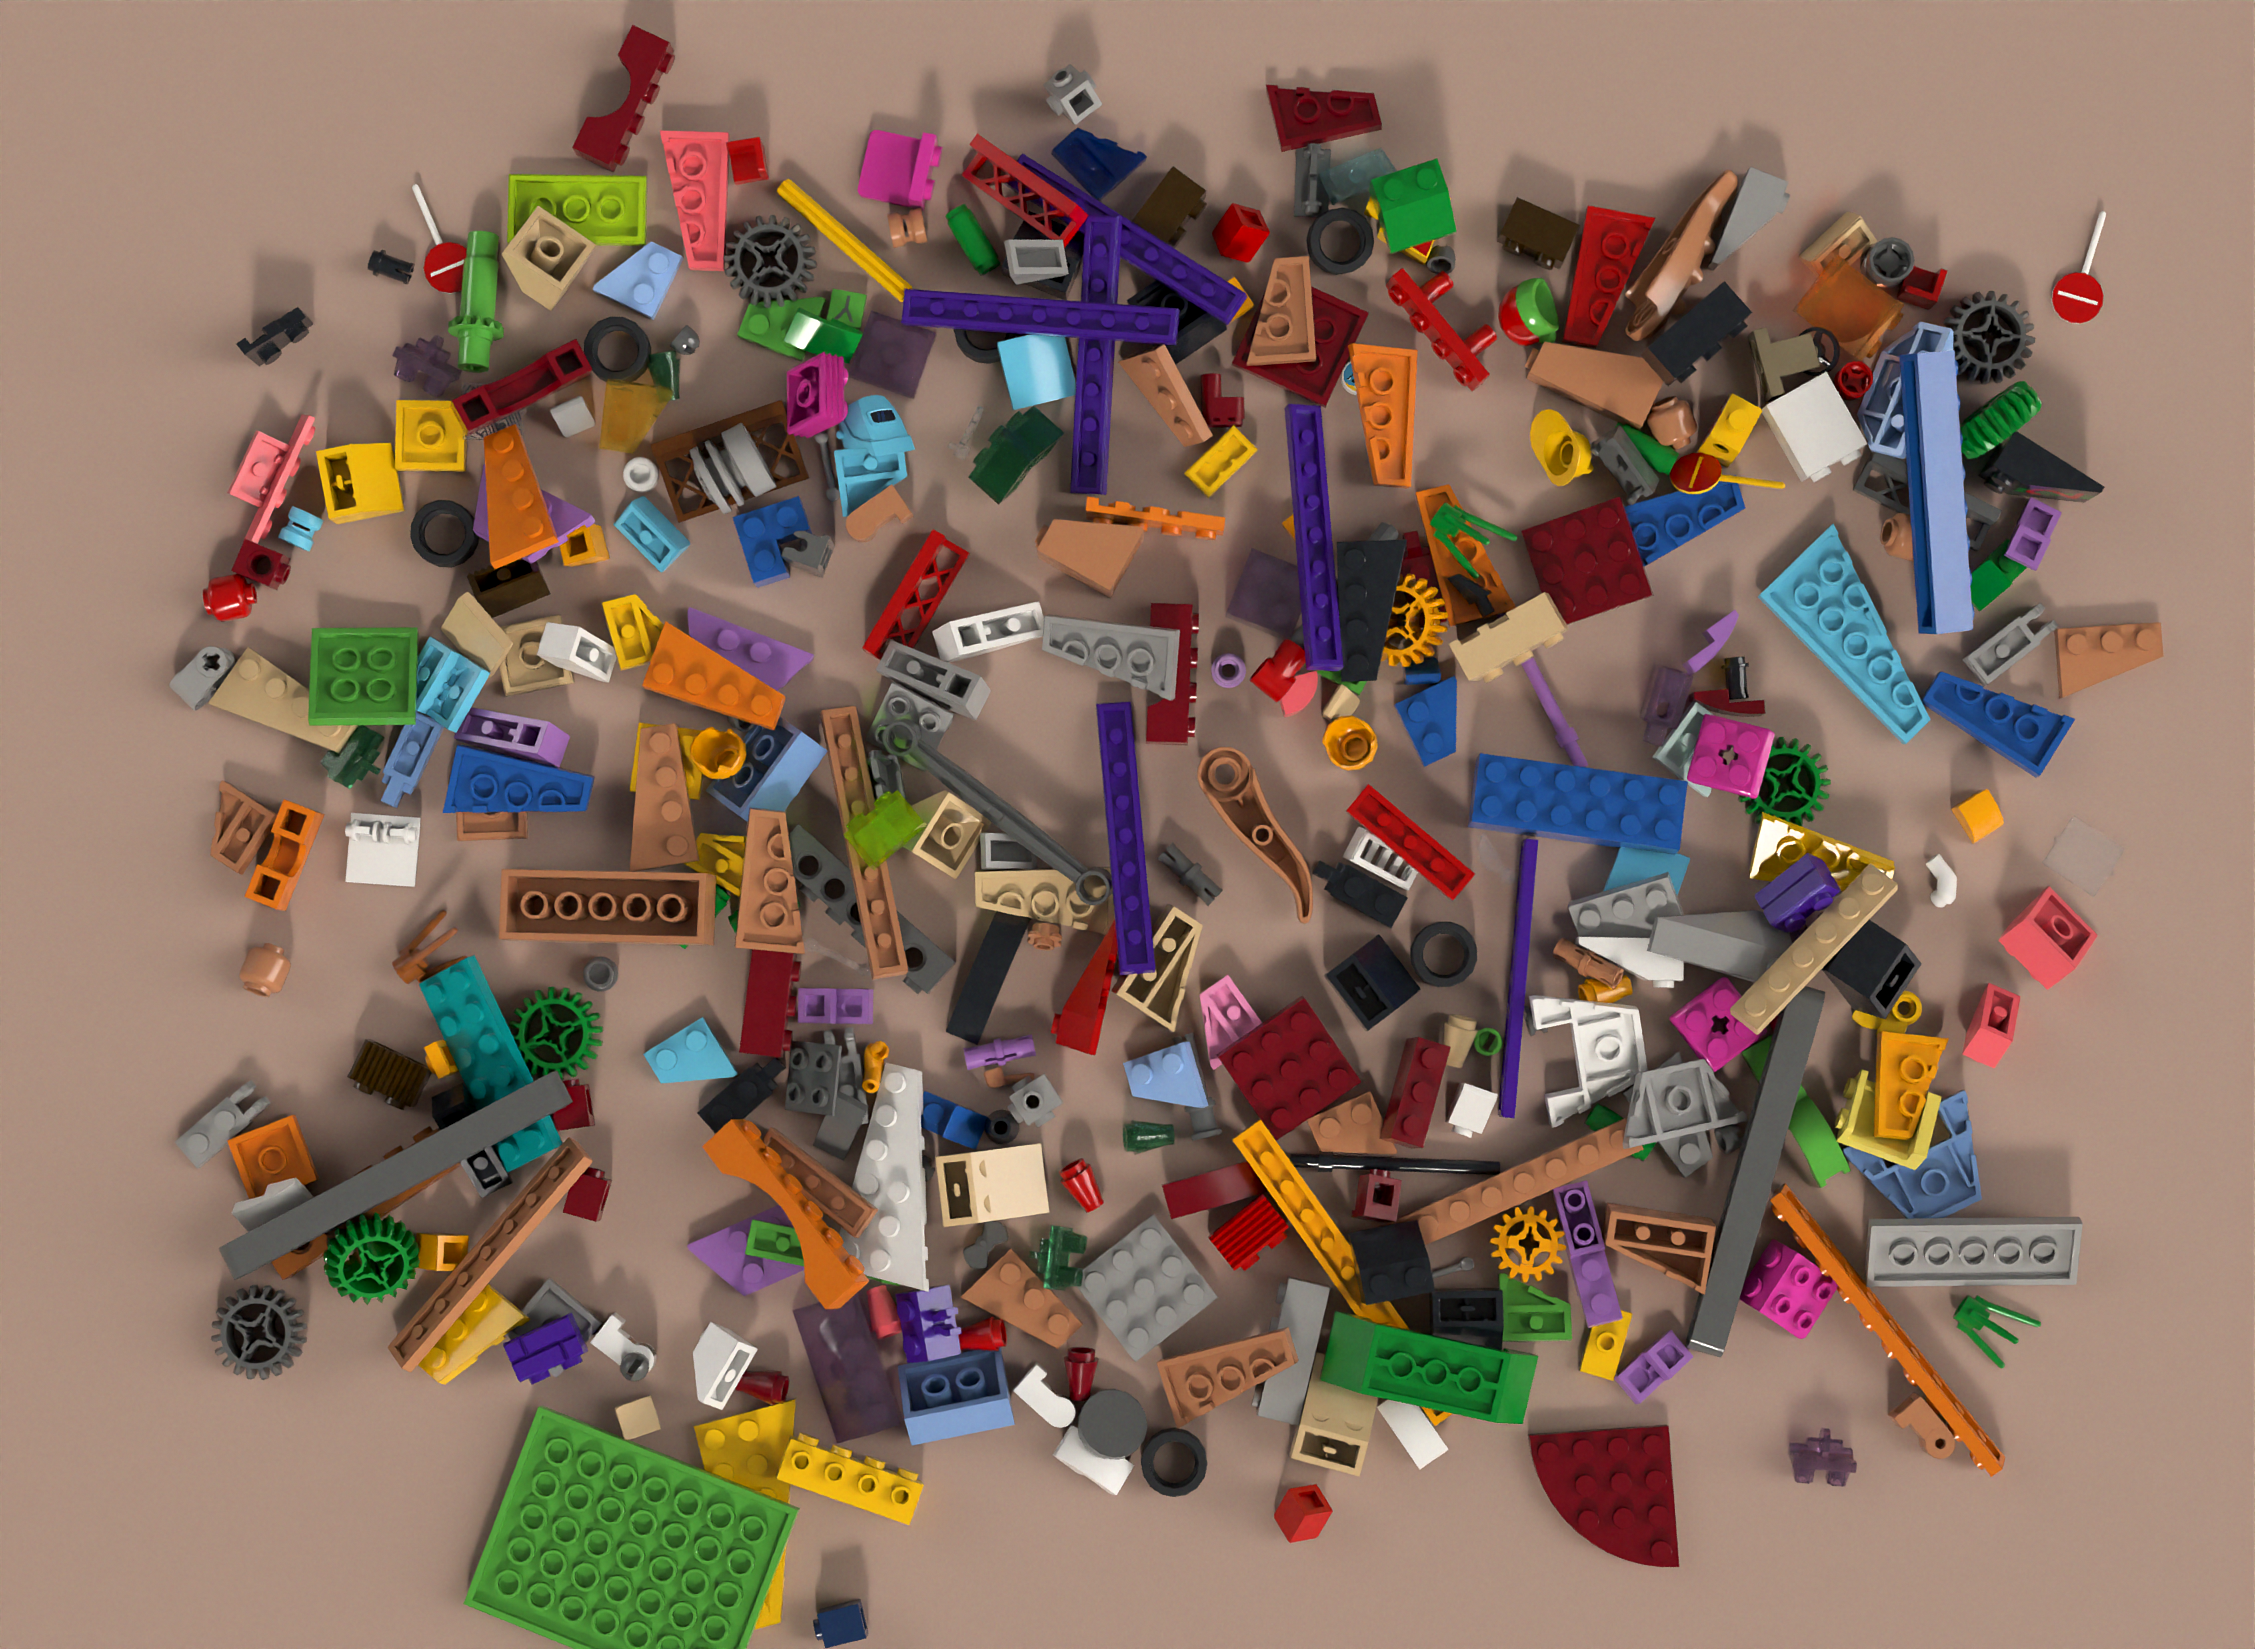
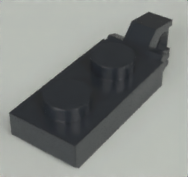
M1319 860L1312 874L1327 881L1324 890L1331 893L1332 897L1389 928H1392L1408 899V897L1341 862H1338L1336 868H1333Z
M776 1057L764 1068L757 1062L752 1067L747 1068L697 1114L715 1134L731 1119L743 1120L773 1094L772 1091L778 1087L773 1079L786 1068L785 1065Z

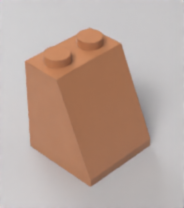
M1054 519L1050 527L1045 524L1043 525L1035 539V547L1037 548L1040 560L1104 596L1111 598L1144 540V529L1138 526Z

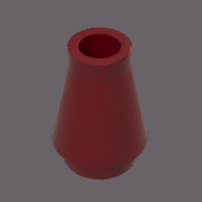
M1071 1347L1067 1350V1356L1064 1357L1069 1385V1398L1072 1400L1086 1401L1090 1398V1391L1099 1360L1095 1357V1349Z
M745 1371L735 1390L744 1392L774 1406L776 1403L783 1404L785 1402L790 1380L789 1376L782 1375L781 1371Z

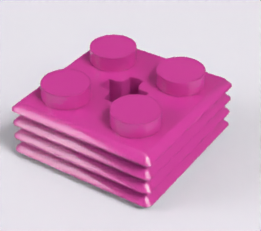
M822 352L787 371V432L789 435L794 433V436H806L808 439L841 423L846 418L848 403L844 401V386L848 380V371L844 368L843 356L837 357L836 354L832 356L831 353L826 355L825 352Z
M1705 714L1687 780L1695 784L1756 799L1760 791L1775 733L1767 728ZM1731 747H1734L1733 752L1738 754V759L1731 760L1729 765H1726L1727 760L1723 758L1725 752H1729Z
M1727 977L1718 979L1669 1017L1670 1022L1699 1060L1704 1059L1713 1072L1719 1070L1767 1033L1765 1027L1756 1035L1731 1015L1730 1008L1742 996ZM1713 1016L1718 1019H1725L1726 1023L1723 1025L1725 1031L1723 1033L1720 1031L1712 1032Z

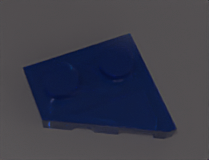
M1076 128L1051 152L1055 159L1099 202L1140 167L1147 158L1143 152L1137 151L1136 154L1118 147L1117 142L1106 138H1097L1093 133L1080 128Z

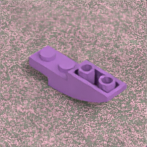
M1587 1180L1553 1189L1561 1231L1565 1233L1563 1240L1566 1246L1577 1296L1580 1298L1587 1328L1622 1320L1623 1317L1605 1255V1245Z

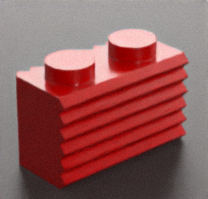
M1261 1193L1210 1234L1208 1238L1234 1271L1239 1267L1246 1271L1260 1259L1257 1253L1266 1245L1273 1249L1288 1237L1284 1231L1289 1226Z

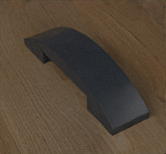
M996 911L946 1029L947 1033L975 1045L979 1044L1031 918Z

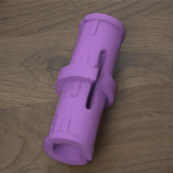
M1032 1034L1001 1041V1038L994 1039V1043L963 1048L968 1070L997 1063L999 1066L1006 1065L1007 1061L1036 1056Z

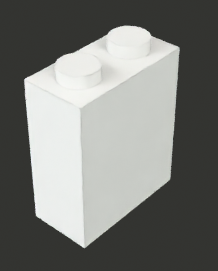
M1827 372L1774 400L1762 409L1765 420L1801 482L1810 477L1813 483L1832 473L1829 467L1839 461L1842 462L1843 466L1862 456L1859 450L1867 445L1865 438Z

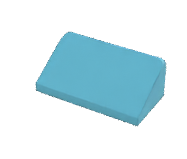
M645 496L633 500L613 524L661 573L691 544Z

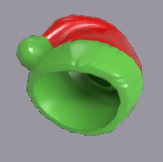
M1532 278L1521 282L1506 293L1499 305L1498 319L1500 327L1506 337L1512 342L1521 346H1530L1537 342L1542 344L1544 342H1555L1557 336L1555 331L1559 329V318L1552 293L1543 278Z

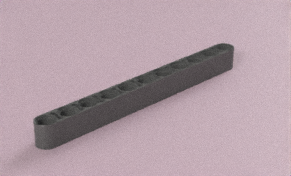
M1805 986L1778 1015L1713 1242L1705 1295L1699 1292L1686 1339V1348L1716 1357H1721L1725 1350L1822 1012L1825 991Z
M558 1071L551 1072L220 1247L219 1251L234 1280L239 1279L346 1223L347 1220H352L551 1115L573 1101Z

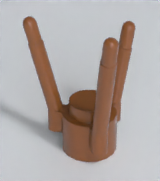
M441 910L407 947L399 951L400 957L392 962L395 971L406 984H410L415 979L422 983L429 977L467 958V956H462L428 970L425 969L429 966L426 956L458 932V929L453 927L423 950L416 949L446 916L447 912L445 910Z

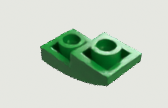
M799 307L783 341L816 355L825 352L826 355L831 353L832 356L835 354L837 357L843 356L844 363L849 364L864 332L834 318L829 322Z

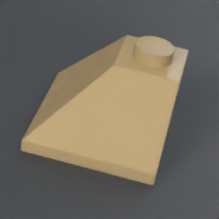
M537 206L505 248L502 256L522 292L552 311L576 278L596 244L540 206Z
M943 790L908 807L910 816L900 819L888 838L954 879H957L979 844L980 833H985L992 822L950 792Z

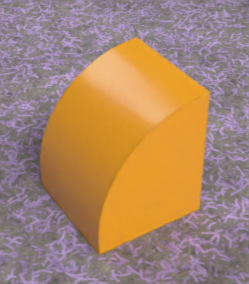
M592 524L588 528L582 525L568 534L567 538L569 540L559 546L564 566H581L610 559L602 527Z
M1988 789L1978 791L1951 808L1973 844L2004 824L1999 807Z
M417 1233L416 1242L419 1247L418 1256L420 1260L419 1267L417 1268L434 1271H453L468 1254L469 1236Z

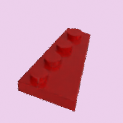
M1587 206L1562 342L1592 348L1597 347L1656 218Z

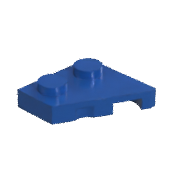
M1455 676L1394 705L1423 767L1456 752L1457 679Z

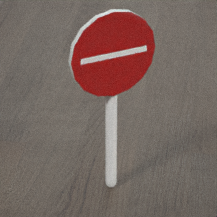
M414 184L412 186L413 192L436 243V246L430 250L425 258L423 267L425 277L430 285L440 292L449 294L462 291L463 267L467 249L458 243L442 242L421 190L417 184Z
M2104 211L2099 213L2082 272L2065 275L2056 283L2052 291L2051 302L2054 311L2061 319L2069 323L2081 324L2088 322L2099 313L2103 306L2104 295L2101 285L2088 273L2106 217Z

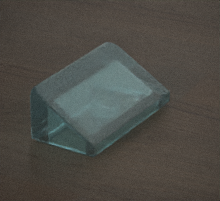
M1378 148L1320 173L1319 176L1334 206L1369 191L1372 179L1396 172L1397 170L1382 148Z

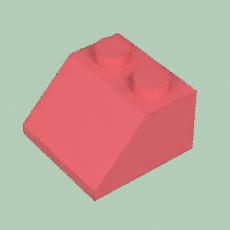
M2048 886L2009 924L1998 941L2010 955L2014 956L2029 971L2036 981H2039L2048 990L2076 969L2098 935Z

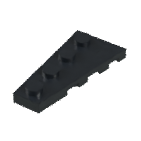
M1408 539L1337 542L1339 622L1343 656L1341 682L1376 681L1378 678Z

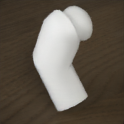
M1937 854L1926 862L1925 865L1937 879V890L1931 893V901L1936 907L1942 908L1946 904H1951L1956 898L1957 877L1941 855Z

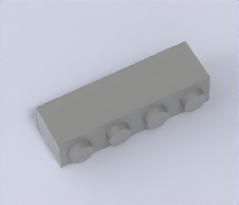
M1290 1276L1287 1277L1286 1284L1280 1282L1275 1303L1281 1304L1278 1318H1271L1268 1332L1289 1327L1299 1361L1263 1381L1262 1386L1256 1385L1252 1406L1257 1407V1416L1299 1425L1330 1291L1328 1285Z

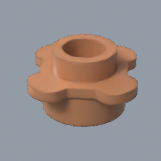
M1048 923L1033 924L1032 931L1028 932L1027 942L1033 944V947L1039 950H1053L1054 947H1060L1062 943V935L1059 934L1060 928Z

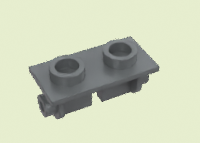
M1308 144L1307 148L1296 149L1294 217H1318L1329 210L1331 149H1321L1320 144Z
M881 750L871 751L866 761L879 826L910 816L899 757L893 754L885 756Z

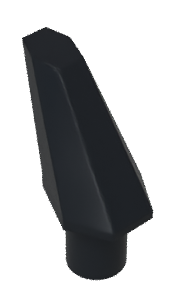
M1462 574L1447 578L1467 600L1469 605L1476 604L1482 618L1495 611L1487 597L1492 594L1490 590Z

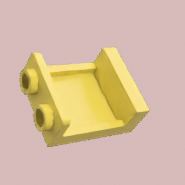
M1861 1069L1854 1079L1850 1077L1845 1085L1843 1097L1847 1098L1845 1108L1840 1109L1835 1121V1127L1839 1129L1836 1142L1916 1170L1927 1158L1942 1097L1930 1092L1926 1094V1102L1911 1139L1901 1140L1874 1137L1876 1083L1867 1080L1869 1071Z

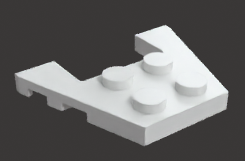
M1539 995L1529 996L1533 1025L1537 1030L1570 1023L1579 1087L1544 1094L1548 1121L1552 1128L1563 1124V1120L1577 1112L1581 1114L1591 1108V1104L1605 1096L1611 1097L1634 1084L1637 1073L1648 1071L1640 1015L1636 1006Z

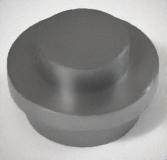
M606 957L591 959L585 965L583 971L585 983L595 991L611 989L616 984L619 975L616 964Z

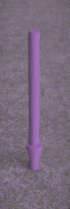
M1502 613L1496 616L1499 619L1503 617L1506 613ZM1532 657L1521 665L1557 733L1555 738L1560 748H1565L1573 766L1587 767L1588 763L1577 743L1579 737L1573 727L1569 728L1536 661Z

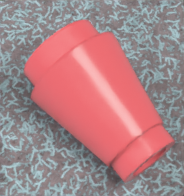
M886 1285L867 1290L871 1331L876 1332L877 1339H884L901 1333L902 1329L900 1318L897 1314V1306Z

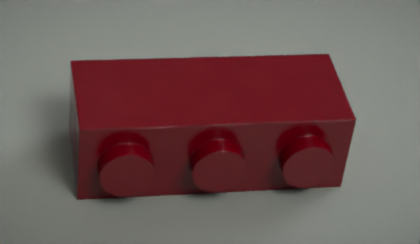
M752 949L739 1053L783 1058L785 1051H791L793 1031L787 1030L789 1016L795 1017L797 1008V996H792L793 982L800 981L802 962L796 961L797 954Z
M1421 1037L1406 1039L1379 1139L1411 1149L1424 1148L1449 1056L1450 1046Z

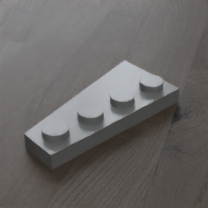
M1051 614L1044 616L1043 651L1081 666L1086 665L1099 670V673L1127 681L1132 686L1142 690L1147 689L1155 692L1165 699H1175L1180 630Z

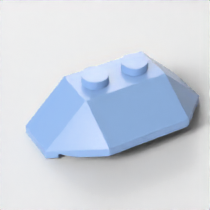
M1920 321L1912 327L1913 330L1899 337L1881 352L1873 372V383L1865 393L1857 413L1871 451L1901 459L1906 457L1899 355L1953 350V330L1951 328Z

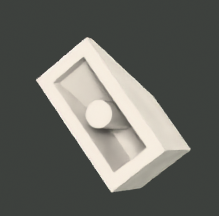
M550 622L546 623L537 652L538 656L557 667L608 683L617 658L613 646L581 627Z
M1459 1082L1446 1119L1447 1123L1453 1124L1451 1131L1470 1138L1473 1131L1482 1134L1498 1094Z
M710 1322L707 1329L700 1336L699 1342L693 1351L697 1397L702 1403L722 1410L758 1349L732 1330Z

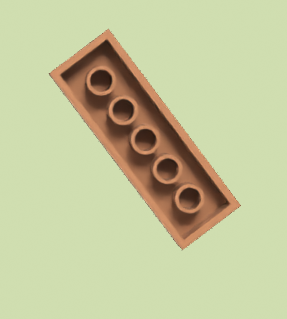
M501 869L499 939L532 942L714 946L716 876L707 873Z

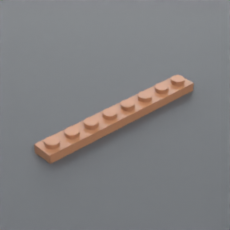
M856 706L822 710L820 718L871 977L873 980L905 975L908 972V966L878 816L875 810L876 806Z
M1626 1117L1397 1218L1396 1222H1389L1381 1226L1417 1219L1424 1244L1427 1245L1643 1150V1146L1623 1149L1622 1143L1628 1118Z
M570 1137L565 1140L387 1348L402 1369L410 1373L591 1165L593 1160L576 1140Z

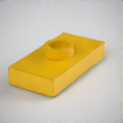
M1233 425L1184 475L1209 499L1258 449Z
M1621 1310L1622 1320L1590 1328L1579 1371L1614 1381L1632 1313Z

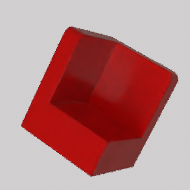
M760 137L726 142L735 185L769 180L764 146Z
M1235 203L1229 206L1212 231L1213 239L1221 256L1246 263L1252 260L1270 234L1260 210Z
M1913 266L1908 276L1902 280L1896 299L1927 310L1931 309L1938 302L1948 270L1940 268L1934 273Z
M1317 1484L1288 1489L1274 1513V1519L1288 1542L1293 1543L1317 1538L1333 1510Z

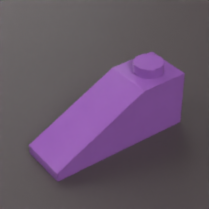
M471 707L457 733H455L454 739L503 755L559 768L570 736L549 721Z

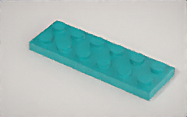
M475 955L459 961L419 984L478 1111L534 1082ZM549 1115L497 1142L494 1146L508 1173L560 1147L563 1142Z

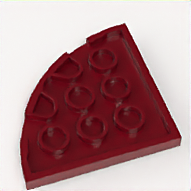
M1668 1425L1528 1434L1530 1454L1541 1485L1553 1506L1577 1533L1593 1545L1621 1559L1648 1566L1679 1567Z

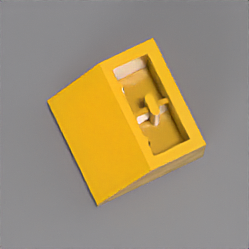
M392 443L349 444L316 451L328 518L338 525L405 511L398 472L395 469Z

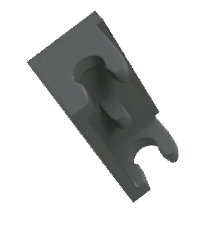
M1620 425L1591 443L1592 447L1590 450L1595 456L1598 455L1626 493V500L1630 505L1635 504L1641 495L1644 494L1645 497H1648L1654 493L1659 478Z
M806 531L794 532L797 538H802L799 541L802 545L800 546V551H797L795 548L784 547L781 555L787 565L823 578L835 548L831 538L826 535L819 537Z

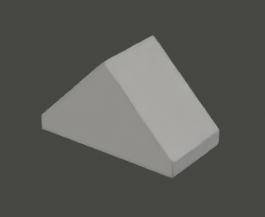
M1063 240L1004 241L1010 276L1016 285L1069 274Z
M980 833L982 870L1037 869V856L1007 833Z

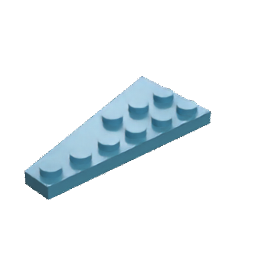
M1832 524L1758 598L1904 745L1931 719L1913 683L1910 682L1901 664V659L1886 634L1887 630L1864 584L1861 583L1852 565L1853 562L1838 537L1834 524Z

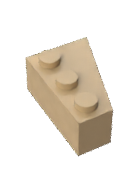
M1544 592L1512 609L1489 625L1486 623L1477 628V632L1459 641L1457 639L1449 643V646L1469 681H1480L1483 679L1485 683H1489L1504 674L1501 669L1511 662L1518 666L1534 657L1532 650L1544 645L1548 649L1564 640L1562 633L1569 629L1549 593Z
M1167 904L1152 927L1155 973L1121 975L1111 989V992L1174 1032L1179 1007L1185 993L1186 981L1189 970L1192 967L1203 925L1175 906Z

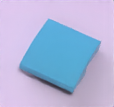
M1026 335L996 343L1012 410L1076 394V381L1065 337Z
M430 636L418 656L416 710L428 715L446 729L457 733L488 679L490 672Z
M1620 847L1603 891L1669 872L1674 889L1678 895L1690 858L1678 853L1674 855Z

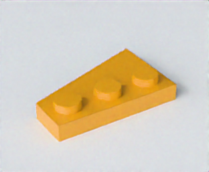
M1886 1031L1877 1033L1874 1137L1909 1140L1913 1137L1926 1102L1927 1091L1932 1079L1935 1078L1938 1070L1937 1064L1949 1038Z

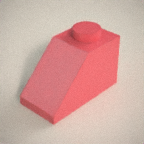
M1988 983L1966 1032L1962 1055L1995 1068L2013 1042L2021 996Z

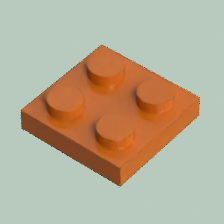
M296 1115L288 1116L227 1140L249 1199L264 1196L267 1185L297 1178L305 1186L320 1180Z

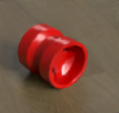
M1860 361L1847 363L1833 378V384L1843 400L1847 401L1860 398L1870 389L1873 383L1871 369Z

